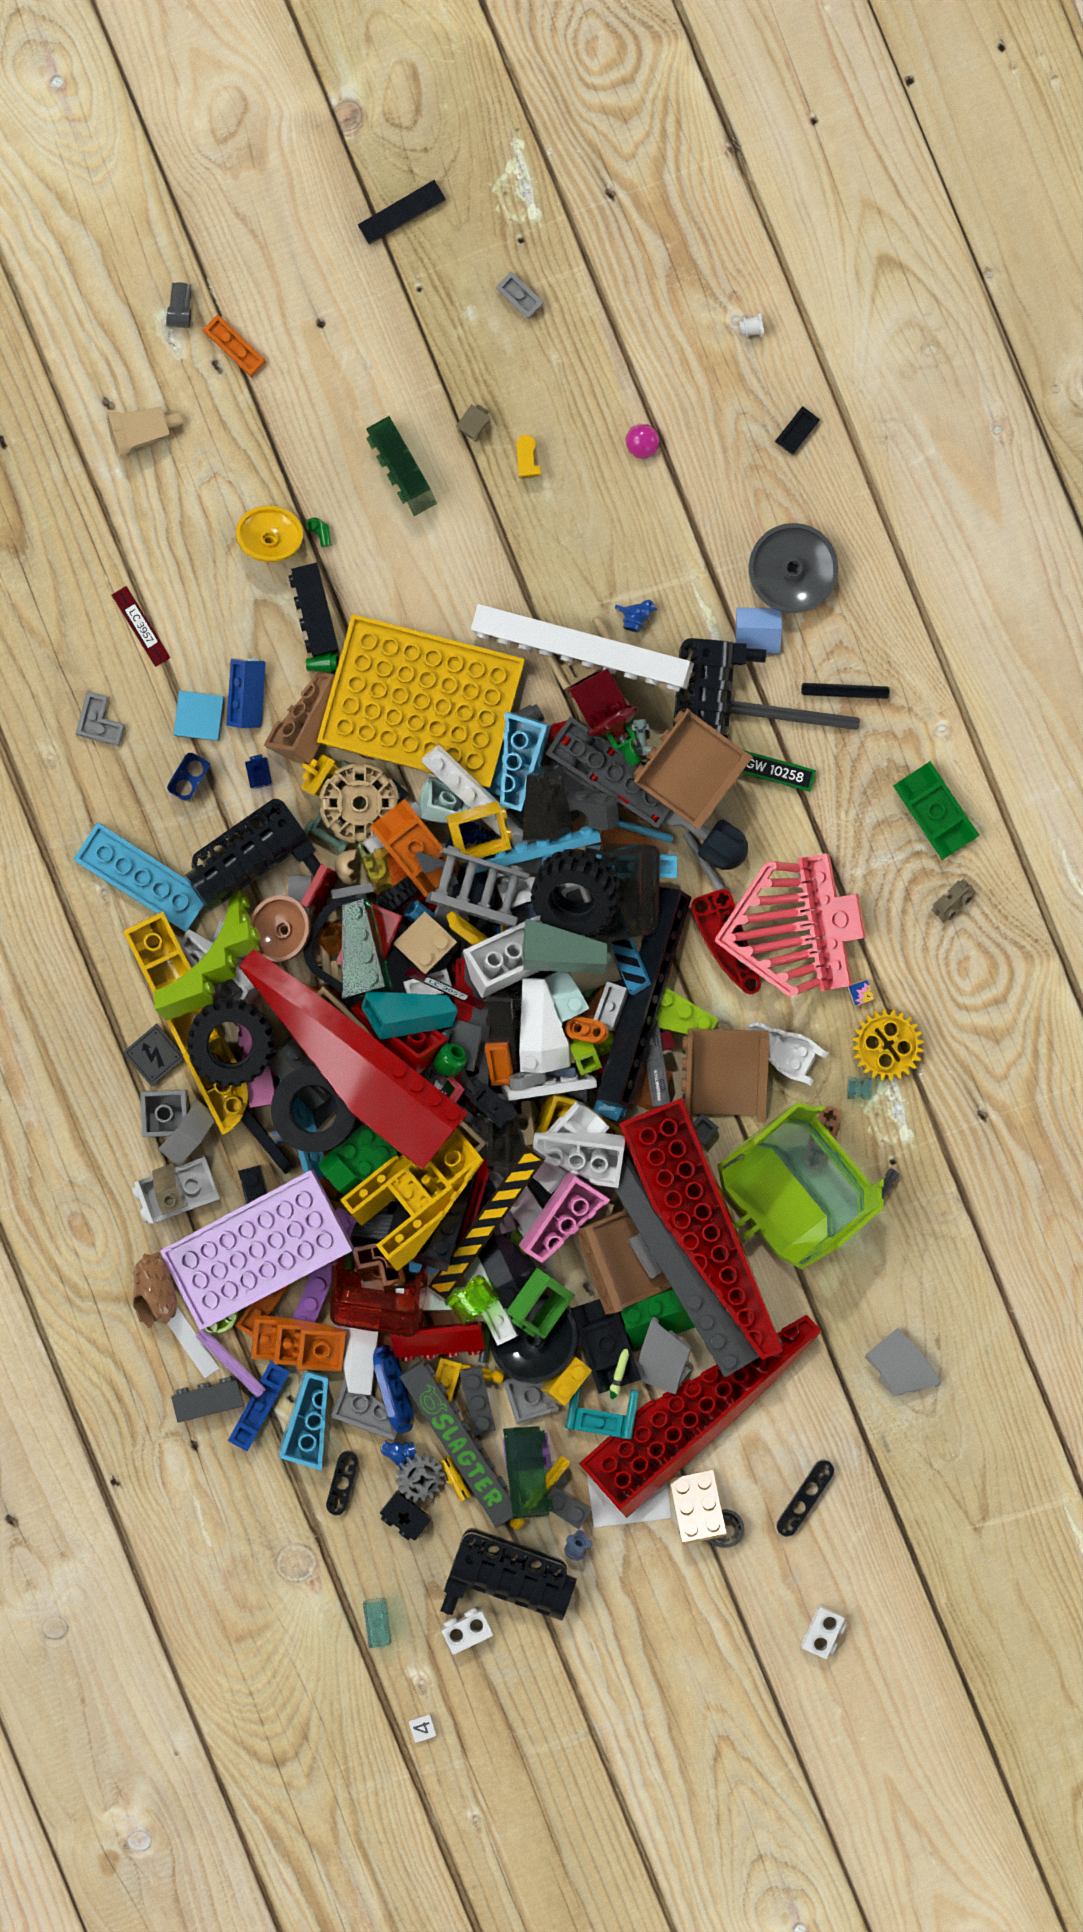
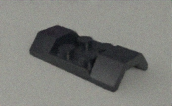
M600 1299L570 1308L578 1326L579 1337L589 1367L592 1370L591 1373L598 1393L610 1391L619 1357L624 1349H628L629 1358L620 1387L642 1380L619 1312L605 1314Z

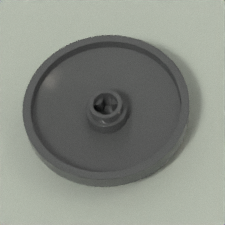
M799 523L783 524L767 531L755 544L749 558V579L757 596L769 607L784 613H802L817 607L830 595L838 576V559L830 541L817 529Z

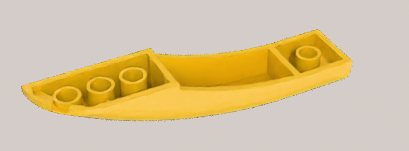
M163 911L144 918L142 921L123 930L153 994L154 991L171 984L191 969ZM202 1008L167 1020V1023L222 1135L233 1129L243 1116L248 1100L247 1084L243 1083L239 1087H234V1085L221 1087L219 1083L212 1084L208 1082L209 1079L206 1077H201L196 1067H193L191 1064V1058L187 1051V1038L195 1016L202 1011ZM218 1025L212 1031L209 1038L210 1050L218 1060L226 1063H236L237 1061Z

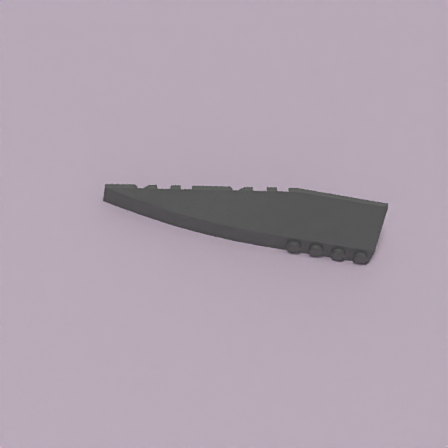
M624 1150L618 1188L613 1187L722 1375L727 1377L760 1356L693 1265L688 1255L680 1247L662 1219L652 1208L634 1160Z

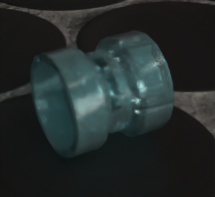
M848 1077L847 1099L861 1097L863 1100H870L871 1078L860 1080L856 1077Z

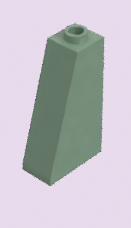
M526 919L523 939V970L605 974L606 966L611 964V952H607L606 943Z

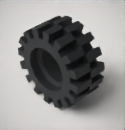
M407 876L382 895L377 902L382 908L394 912L420 890Z

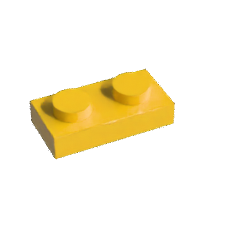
M440 1357L434 1379L437 1383L440 1381L443 1383L448 1392L445 1396L450 1402L462 1363Z

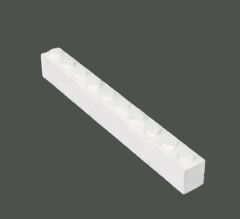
M480 604L477 605L471 630L477 633L476 637L489 640L491 636L498 638L497 642L510 646L511 642L519 644V649L531 651L532 648L539 649V654L552 657L553 654L561 655L560 660L573 663L574 659L582 661L581 665L594 669L595 665L603 667V670L608 668L611 674H616V671L624 673V677L637 680V677L646 678L645 683L658 686L659 682L667 684V689L677 692L680 691V688L687 690L694 663L688 660Z

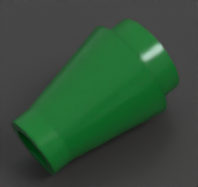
M329 652L312 658H306V669L308 672L334 674L338 667L339 656L337 653Z

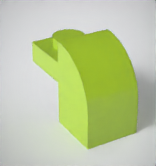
M609 1030L606 1041L601 1044L573 1040L571 1052L581 1076L602 1068L598 1057L610 1053V1047L614 1040L611 1030Z

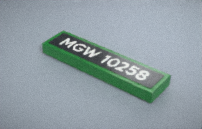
M745 751L753 758L741 772L742 774L807 792L811 791L816 770Z

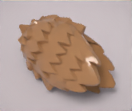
M159 1252L151 1255L144 1253L133 1271V1308L136 1310L139 1321L143 1322L147 1328H152L153 1322L157 1321L159 1317L164 1324H167L171 1317H175L177 1311L176 1288L165 1261L159 1258Z

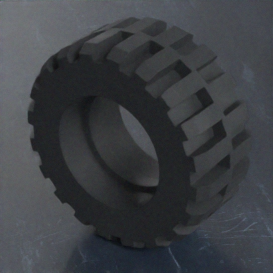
M566 849L563 853L558 851L552 854V857H547L543 861L542 866H540L531 889V904L534 906L535 914L541 916L540 921L542 923L588 937L593 935L594 931L599 933L611 922L621 892L619 878L617 875L614 876L615 870L613 867H608L607 861L602 857L601 859L597 858L593 852H590V854L585 853L582 849H577V851ZM566 883L580 885L591 893L594 900L588 903L570 901L560 893L557 886Z
M227 998V1000L223 1001L219 999L214 1001L213 1004L202 1008V1011L195 1016L187 1038L188 1055L191 1058V1064L198 1070V1074L209 1079L208 1082L212 1084H221V1087H228V1085L239 1087L241 1084H248L255 1077H259L264 1072L266 1066L268 1067L274 1048L273 1030L266 1015L261 1013L254 1004L250 1005L246 1000L240 999L238 1001L234 1000V998ZM225 1022H236L243 1025L249 1031L252 1038V1047L249 1054L243 1060L236 1063L220 1061L210 1050L209 1038L212 1031L218 1025Z

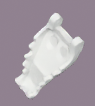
M753 1022L748 1026L747 1030H769V1062L780 1073L792 1080L812 1086L814 1080L806 1076L817 1055L826 1059L829 1052L801 1034L771 1028L760 1022Z

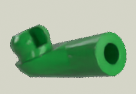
M316 517L308 519L306 527L308 530L319 535L321 547L331 546L329 525Z

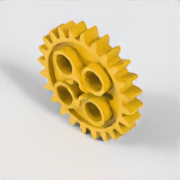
M886 1009L882 1010V1015L874 1011V1018H871L869 1015L865 1016L867 1023L859 1021L862 1027L861 1030L854 1029L858 1037L851 1038V1040L857 1042V1045L851 1047V1049L857 1050L858 1053L853 1058L861 1059L857 1066L865 1065L864 1073L872 1071L871 1078H875L877 1074H880V1081L884 1080L885 1075L888 1076L889 1081L893 1080V1075L901 1079V1072L907 1075L910 1074L908 1067L916 1069L913 1063L914 1060L921 1061V1058L917 1056V1052H924V1050L918 1048V1045L924 1043V1041L918 1040L917 1037L922 1034V1031L915 1032L914 1029L918 1024L910 1025L909 1023L912 1018L910 1016L904 1020V1012H900L898 1016H895V1009L891 1010L890 1015L887 1014ZM888 1023H893L896 1027V1032L892 1036L887 1035L884 1031V1027ZM876 1028L881 1031L885 1040L893 1042L891 1048L900 1058L899 1062L895 1060L889 1049L882 1048L884 1042L875 1032ZM869 1036H875L878 1040L877 1046L873 1049L868 1048L866 1045V1040ZM901 1041H905L909 1045V1050L905 1054H901L897 1050V1046ZM883 1054H887L891 1059L887 1067H883L879 1063V1058Z

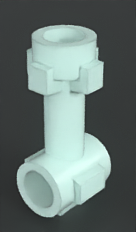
M646 719L633 720L632 730L636 731L637 747L635 749L642 759L640 762H647L649 759L646 756L651 751V746H646L645 730H649V724H647Z

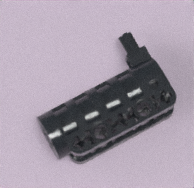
M688 638L681 644L678 658L688 659V651L685 650L688 646H692V650H695L690 660L694 663L692 669L694 676L690 677L688 683L690 684L688 694L692 696L689 697L687 705L683 706L685 696L681 694H683L685 689L680 688L679 692L676 691L674 718L680 710L685 712L689 709L693 714L728 739L734 665H745L746 661L765 663L766 649L747 648L745 643Z
M272 799L197 851L192 858V870L184 876L198 898L211 912L292 854L298 863L304 862L313 876H315L321 863L314 855L316 852L315 847L285 803L280 799ZM272 807L274 810H280L278 815L277 813H273L269 816L270 819H267V816L271 813ZM259 820L263 826L256 829L251 825V822ZM246 828L247 832L243 835L242 841L238 838L232 842L233 845L231 846L230 842L234 839L235 833L239 836L245 832L244 829ZM221 845L226 849V852L224 854H217L214 848ZM210 853L211 857L206 861L205 867L202 864L198 866V859L204 861Z
M469 1528L464 1532L444 1587L443 1592L446 1595L440 1611L453 1615L458 1599H463L466 1587L562 1621L569 1606L577 1578L567 1575L566 1563L560 1558L476 1528ZM471 1537L476 1538L473 1544H469ZM482 1540H484L483 1549L479 1547L480 1545H482ZM493 1544L498 1546L499 1550L497 1552H490L487 1547ZM503 1548L507 1549V1551L505 1552V1556H502ZM514 1552L518 1553V1557L516 1556L515 1560L511 1559V1555ZM524 1556H527L526 1564L522 1563V1560H524ZM532 1560H539L542 1564L539 1567H533L530 1565V1562ZM546 1563L550 1565L547 1567V1571H545ZM556 1568H560V1572L557 1575L553 1574Z

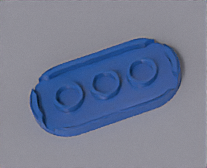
M378 1346L373 1353V1365L390 1423L398 1433L409 1432L413 1427V1424H410V1420L413 1419L414 1413L407 1388L399 1377L400 1373H402L399 1360L395 1358L394 1351L389 1350L390 1346Z

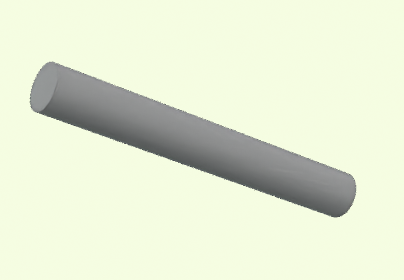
M689 831L684 834L685 841L716 891L724 889L723 883L711 864L698 856L700 846L692 833Z

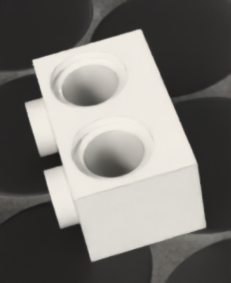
M819 1604L801 1643L802 1649L827 1660L828 1655L832 1656L836 1649L837 1643L835 1640L837 1635H842L846 1627L845 1617ZM827 1617L835 1619V1625L831 1628H826L823 1625ZM817 1638L826 1639V1645L823 1648H816L814 1646Z
M476 1607L464 1613L465 1617L458 1620L454 1617L444 1622L445 1626L442 1627L441 1631L453 1655L494 1635L482 1608L479 1610ZM479 1619L482 1621L483 1627L479 1630H474L470 1626L471 1621ZM454 1629H459L462 1631L463 1636L461 1639L455 1640L451 1638L450 1632Z

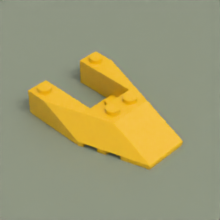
M456 1129L441 1147L438 1154L431 1159L423 1170L405 1156L398 1157L396 1155L340 1199V1201L362 1226L395 1198L399 1200L411 1217L376 1244L385 1258L398 1271L417 1255L484 1160L463 1134Z

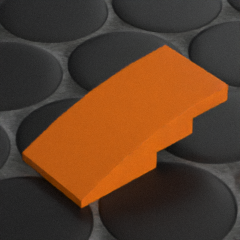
M255 1315L251 1359L274 1360V1364L297 1365V1370L342 1371L346 1330L298 1319Z

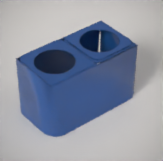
M187 753L168 783V791L181 800L189 802L208 771L210 763L194 753ZM199 761L202 763L204 769L201 775L192 776L188 772L190 762ZM188 780L191 783L192 791L190 794L184 796L177 792L176 786L179 781Z

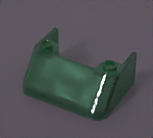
M540 1426L503 1428L514 1522L550 1518L549 1512L554 1510L552 1498L547 1497L542 1453V1444L546 1443L545 1430H540Z

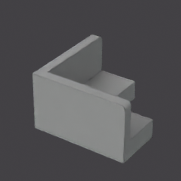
M196 1100L176 1130L158 1150L179 1166L200 1144L214 1123L215 1119L210 1109Z

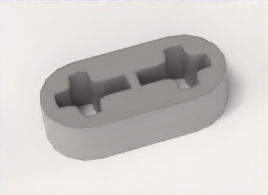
M519 1072L509 1077L510 1089L524 1090L546 1082V1072Z

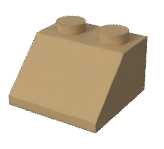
M424 912L393 944L422 973L427 974L457 942L434 919Z

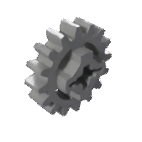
M415 1453L412 1460L410 1457H406L407 1463H400L402 1471H396V1474L400 1477L395 1480L399 1486L398 1490L401 1494L403 1493L406 1499L411 1497L414 1502L418 1500V1497L423 1502H425L426 1496L433 1498V1491L440 1492L437 1487L438 1484H444V1481L440 1478L445 1475L441 1470V1464L433 1456L429 1458L426 1453H423L421 1458Z

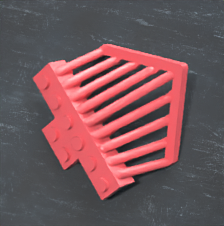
M830 853L798 858V864L778 861L766 862L716 936L715 942L788 997L799 995L817 986H820V991L852 986L845 941L866 938L859 895L852 894L837 897ZM774 870L796 872L801 876V878L769 877ZM766 887L803 888V893L757 897L761 889ZM804 901L806 905L791 909L745 915L750 906ZM808 916L807 921L733 933L737 925ZM810 929V935L740 947L735 943L736 941ZM800 945H813L811 949L762 961L752 956L753 954ZM815 957L814 963L779 974L770 969V967ZM816 971L818 974L816 978L797 986L787 982V980Z

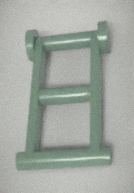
M343 761L340 768L350 763ZM355 774L356 778L364 781V774ZM341 780L336 786L339 788L343 781ZM376 780L372 785L379 790L382 784ZM364 798L358 807L359 810L363 809L366 805ZM330 799V804L337 807V799ZM320 812L315 820H309L304 829L306 835L310 833L339 849L337 854L346 850L349 842L338 839L317 827L322 819Z

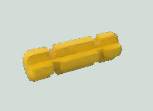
M462 1364L461 1369L470 1368L471 1365ZM482 1367L485 1381L503 1382V1371L495 1370L494 1372L492 1369Z

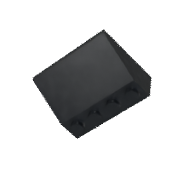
M474 1181L467 1183L411 1262L445 1272L448 1271ZM399 1200L387 1235L411 1217Z

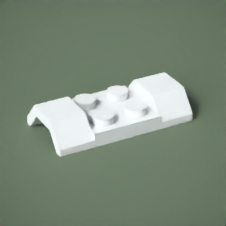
M576 1101L563 1117L560 1116L546 1133H605L609 1129V1125L585 1104ZM544 1161L533 1178L552 1194L569 1170Z

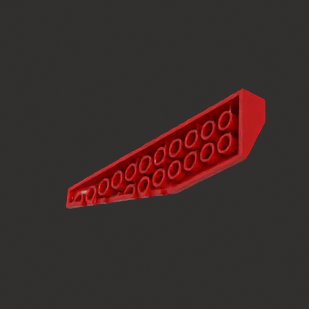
M805 1315L783 1327L777 1333L782 1341L783 1352L763 1360L759 1357L727 1377H724L718 1366L715 1365L702 1372L695 1379H689L682 1383L683 1385L679 1387L676 1395L666 1392L655 1401L647 1402L635 1414L631 1439L609 1436L586 1456L579 1465L626 1518L629 1517L753 1404L803 1353L822 1330L808 1315Z

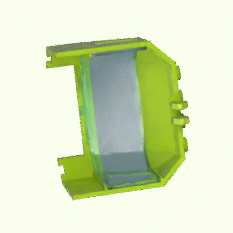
M797 1102L746 1139L718 1163L717 1167L722 1189L744 1215L735 1223L736 1229L741 1228L747 1220L753 1226L743 1233V1239H748L757 1231L778 1258L803 1270L840 1248L884 1208V1199H882L884 1178L871 1184L816 1117L826 1107L808 1106L806 1103Z

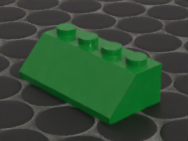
M672 1288L629 1305L620 1311L633 1349L643 1346L653 1317L659 1320L658 1324L666 1331L672 1330L675 1334L695 1328Z

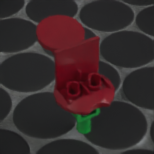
M608 668L574 684L568 690L570 698L575 700L590 727L587 731L588 736L606 735L610 745L615 749L621 750L629 767L640 762L642 759L633 745V740L636 736L628 723L638 708L636 705H627Z

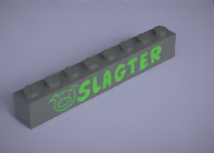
M422 1359L400 1373L399 1377L495 1528L519 1514L517 1507L520 1504L513 1494L509 1496L505 1490L508 1486L501 1475L497 1477L493 1471L496 1467L490 1457L485 1458L481 1451L484 1449L478 1438L473 1439L469 1432L472 1429L465 1419L461 1421L457 1414L460 1410L453 1400L448 1401L445 1396L448 1392L441 1381L437 1383L433 1375L436 1373L429 1362L425 1364Z

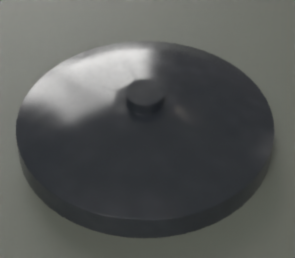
M541 1294L525 1317L530 1323L533 1321L549 1296ZM568 1308L562 1313L545 1339L539 1335H536L534 1338L524 1331L526 1326L521 1329L514 1324L519 1335L497 1345L490 1332V1348L497 1365L513 1379L528 1384L544 1383L557 1378L572 1362L579 1345L578 1326Z

